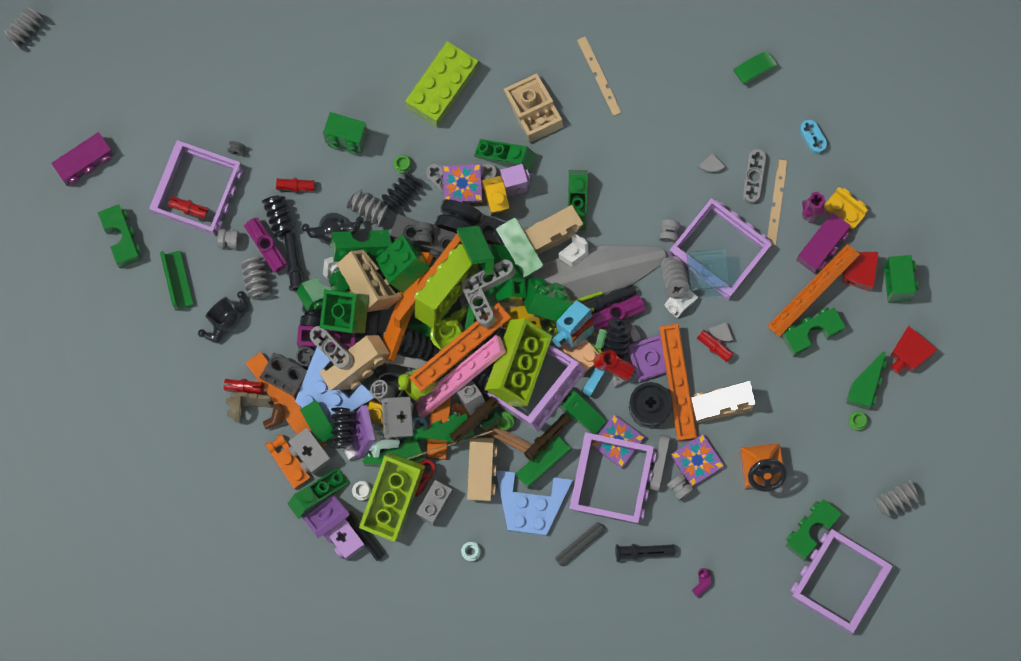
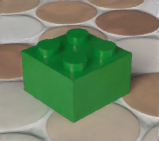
M330 112L323 135L325 143L333 149L343 148L350 154H362L368 136L366 122Z
M403 234L375 259L388 283L402 293L430 268L418 246Z
M912 255L888 257L883 265L887 302L911 301L916 291H918V280L914 279V272H916L915 260L912 261Z
M529 277L525 286L526 298L522 299L527 313L558 321L571 306V301L565 287L559 283H548L539 277H536V279Z
M324 289L320 328L348 333H365L369 295Z

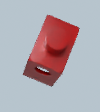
M858 252L860 255L842 272V282L871 292L874 288L878 252Z
M908 326L891 353V356L896 361L890 368L898 375L904 368L912 372L930 358L937 349Z

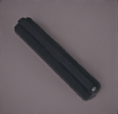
M349 511L350 515L345 518L375 560H381L385 556L370 534L359 528L361 522L352 511Z

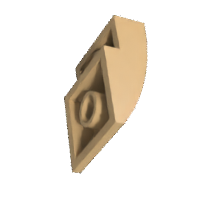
M537 73L503 89L530 143L564 127L562 118Z

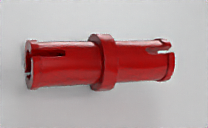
M296 177L294 179L276 178V190H291L293 193H297V191L314 192L315 180H298Z
M171 196L168 204L169 208L183 211L186 215L192 214L203 219L206 218L205 215L208 213V207L195 204L192 200L186 201Z
M705 329L698 335L697 340L702 342L709 348L711 353H715L726 363L733 357L734 353L722 345V341L716 340L707 333Z
M247 379L224 380V383L227 384L223 385L224 391L262 394L264 391L260 389L264 388L263 382H253Z

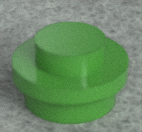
M399 155L394 159L393 167L398 173H407L412 168V161L406 155Z
M506 411L498 414L501 418V422L496 424L498 428L508 430L514 426L515 419L512 414Z
M856 411L850 415L848 422L852 429L860 431L867 426L868 418L865 413Z

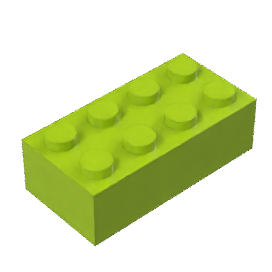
M447 41L405 100L406 108L435 127H438L478 70V60Z
M459 244L456 249L453 248L450 251L448 259L440 263L435 275H431L428 278L426 286L422 290L419 289L414 297L415 318L433 329L462 295V283L464 280L478 273V264L470 263L462 244Z
M525 318L510 320L502 341L506 353L495 361L485 390L512 407L528 406L552 336Z
M390 452L384 455L359 528L396 542L403 531L425 466Z

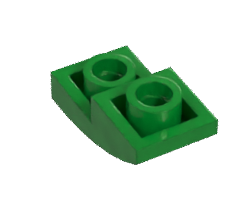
M765 51L740 64L733 71L742 84L745 85L758 80L761 74L774 70L777 64L768 51Z
M317 400L300 409L319 444L335 436L330 433L333 428Z

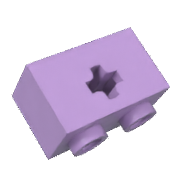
M523 164L500 170V176L503 180L507 197L528 192L530 176L528 169L523 168Z
M346 519L323 535L328 543L331 541L334 543L336 548L333 550L339 558L344 557L346 561L365 547ZM342 534L345 536L346 541H338V535Z

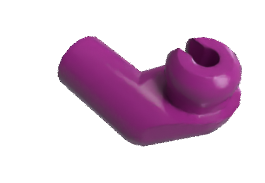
M701 568L698 571L699 584L691 590L697 598L711 586V573L706 568Z

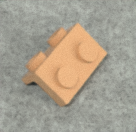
M587 339L575 347H571L566 343L558 347V350L580 363L586 371L582 377L594 366V357L599 354Z

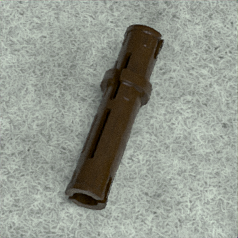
M491 396L481 407H477L468 419L449 434L450 438L453 437L452 440L458 444L481 421L488 419V415L500 406L499 402L496 403L497 400Z
M562 414L540 437L534 440V443L524 452L525 457L530 461H534L542 451H546L548 445L572 422L566 414Z

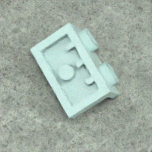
M371 422L375 442L369 451L372 452L374 458L379 457L380 449L399 448L400 441L398 438H384L383 425Z

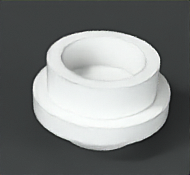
M365 481L355 483L352 488L353 496L360 501L367 500L372 492L371 486Z

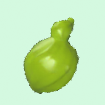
M466 308L455 311L450 317L443 318L434 329L431 328L430 337L438 349L442 350L464 332L460 322L466 314Z
M415 369L409 374H401L398 384L400 386L399 390H406L407 394L418 402L421 396H425L434 390L437 380L421 393L409 379L418 370Z

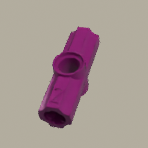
M813 192L807 200L802 201V216L808 223L815 222L819 215L825 214L824 195H821L819 192Z
M256 217L247 221L244 227L273 273L283 270L288 264L259 218ZM263 242L271 243L267 249L261 248Z
M638 295L592 314L594 331L596 332L610 326L608 324L609 319L615 318L611 315L612 310H617L620 313L619 319L623 320L644 312L645 307L642 298Z

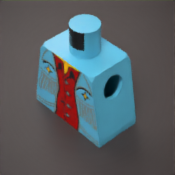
M576 300L556 322L558 334L552 340L558 347H561L564 343L575 347L594 333L591 309Z

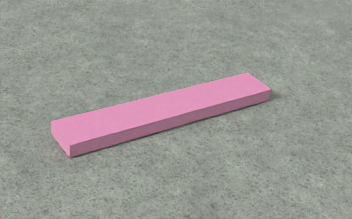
M495 335L438 381L434 390L425 396H421L416 406L419 417L425 418L506 353L501 338Z

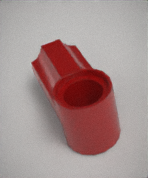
M612 350L604 351L594 357V366L598 370H606L624 381L629 380L634 372V365L617 357V354Z

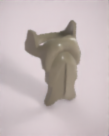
M232 393L230 398H226V404L233 408V410L227 411V416L234 419L236 423H240L242 407L264 406L271 408V397L256 393Z

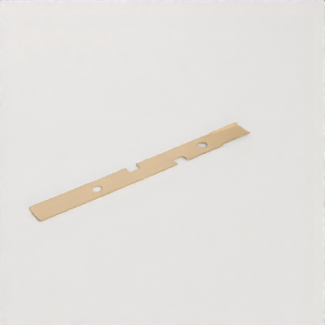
M586 37L578 39L577 41L592 73L596 72L598 75L595 76V79L613 116L622 113L611 88L607 89L605 86L608 82Z
M778 159L772 200L775 203V207H771L767 239L770 240L772 245H776L783 197V192H780V188H784L787 161Z
M490 430V431H487V432H484V433H481V434H478V435H475V436L466 438V439H464V440H462V441H465V440H468V439H471V438H474V437H477V436H482V435L491 433V432H493V431ZM451 443V444H448V445H445V446H442V447H439V448H435V449L429 450V451H427V452H424V453H421V454H418V455H415V456H412V457H409V458H406V459L408 460V459H411V458H414V457H417V456H420V455H423V454H426V453H429V452H432V451H435V450H438V449H441V448H444V447H446V446H450V445H453V444H456V443Z

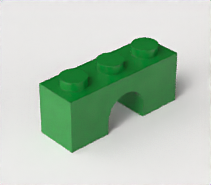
M118 204L99 211L98 215L106 234L115 231L122 234L120 242L110 246L117 266L122 268L140 261L139 254H142L139 244H135L132 238L135 237L132 226L128 227L126 220L129 219L126 209H122Z
M388 230L369 231L368 241L365 242L355 240L352 237L351 231L332 232L330 248L334 262H340L350 251L364 250L371 260H375L392 242Z
M340 269L333 271L328 281L331 287L324 286L318 277L301 283L296 293L307 311L322 308L324 289L351 292Z
M827 307L819 311L818 316L814 318L809 316L801 321V325L797 327L792 325L785 330L782 338L793 357L810 349L812 344L808 338V332L819 330L827 340L844 331L845 325L835 307L830 310Z
M824 499L820 503L818 501L814 503L810 508L812 511L811 515L808 518L804 516L797 524L800 526L798 531L795 533L792 530L785 539L788 541L785 547L803 561L818 544L810 537V527L819 525L828 531L842 514Z

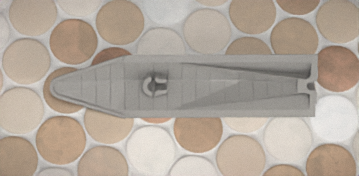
M601 245L588 249V256L573 268L559 258L542 262L544 266L534 272L532 278L536 279V277H539L548 283L563 285L570 301L602 291L603 295H600L601 297L636 283L659 267L666 258V253L659 247ZM463 292L458 301L462 309H467L464 316L466 324L469 302ZM495 295L493 307L499 303L504 310L522 306L524 303L522 299L514 302H500L496 300Z

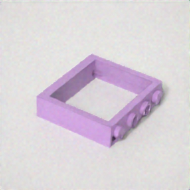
M177 140L149 207L151 214L215 236L216 232L222 228L223 221L221 220L223 215L228 213L230 197H234L236 193V182L242 178L244 171L242 165L238 161ZM184 153L233 170L211 227L162 210Z
M711 198L672 246L668 255L683 261L686 269L729 301L770 250L772 243L766 238V235L758 234L750 223L746 222L745 224L741 221L737 213L729 212L724 208L725 205L722 202ZM710 211L714 212L761 248L760 252L732 287L728 286L681 250V247Z
M550 344L546 354L566 365L567 368L529 416L495 395L486 393L484 390L482 391L488 399L491 396L497 400L496 403L499 402V407L536 431L541 429L586 372L579 362Z
M585 432L569 509L638 524L639 520H643L645 509L641 507L643 501H647L649 490L645 488L646 483L651 482L653 471L649 470L651 463H655L657 452L653 451L654 446ZM592 440L647 452L634 516L578 505Z
M831 529L829 533L825 532L820 539L822 545L819 550L815 548L811 554L810 559H812L810 565H805L800 575L803 577L800 582L795 581L790 590L793 594L790 598L847 633L853 634L893 566ZM832 539L837 540L881 567L849 623L800 594Z

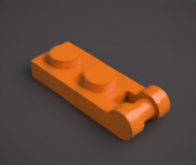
M280 434L276 437V440L271 443L269 441L265 446L295 490L311 478L302 468L297 457L292 455L288 449L289 445ZM282 445L284 450L277 453L275 449Z

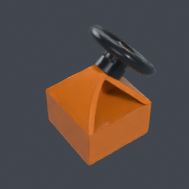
M780 443L742 447L740 449L744 489L754 488L758 491L769 492L776 490L784 484L787 470L782 462Z

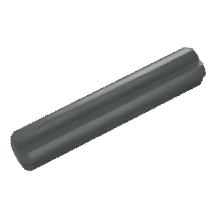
M600 523L593 525L555 557L556 562L560 566L564 565L604 531L603 526Z

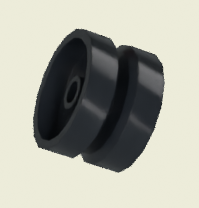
M445 199L440 207L442 215L437 216L434 226L457 233V228L471 227L479 224L482 213L466 203Z
M642 383L634 389L630 397L628 408L631 418L641 427L655 428L660 426L669 417L672 406L671 395L659 383ZM651 403L653 404V407L648 408L647 404Z

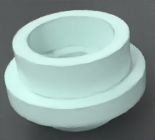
M467 542L463 545L461 553L465 560L475 561L480 557L481 549L477 543ZM473 548L475 553L469 555L467 553L468 549Z

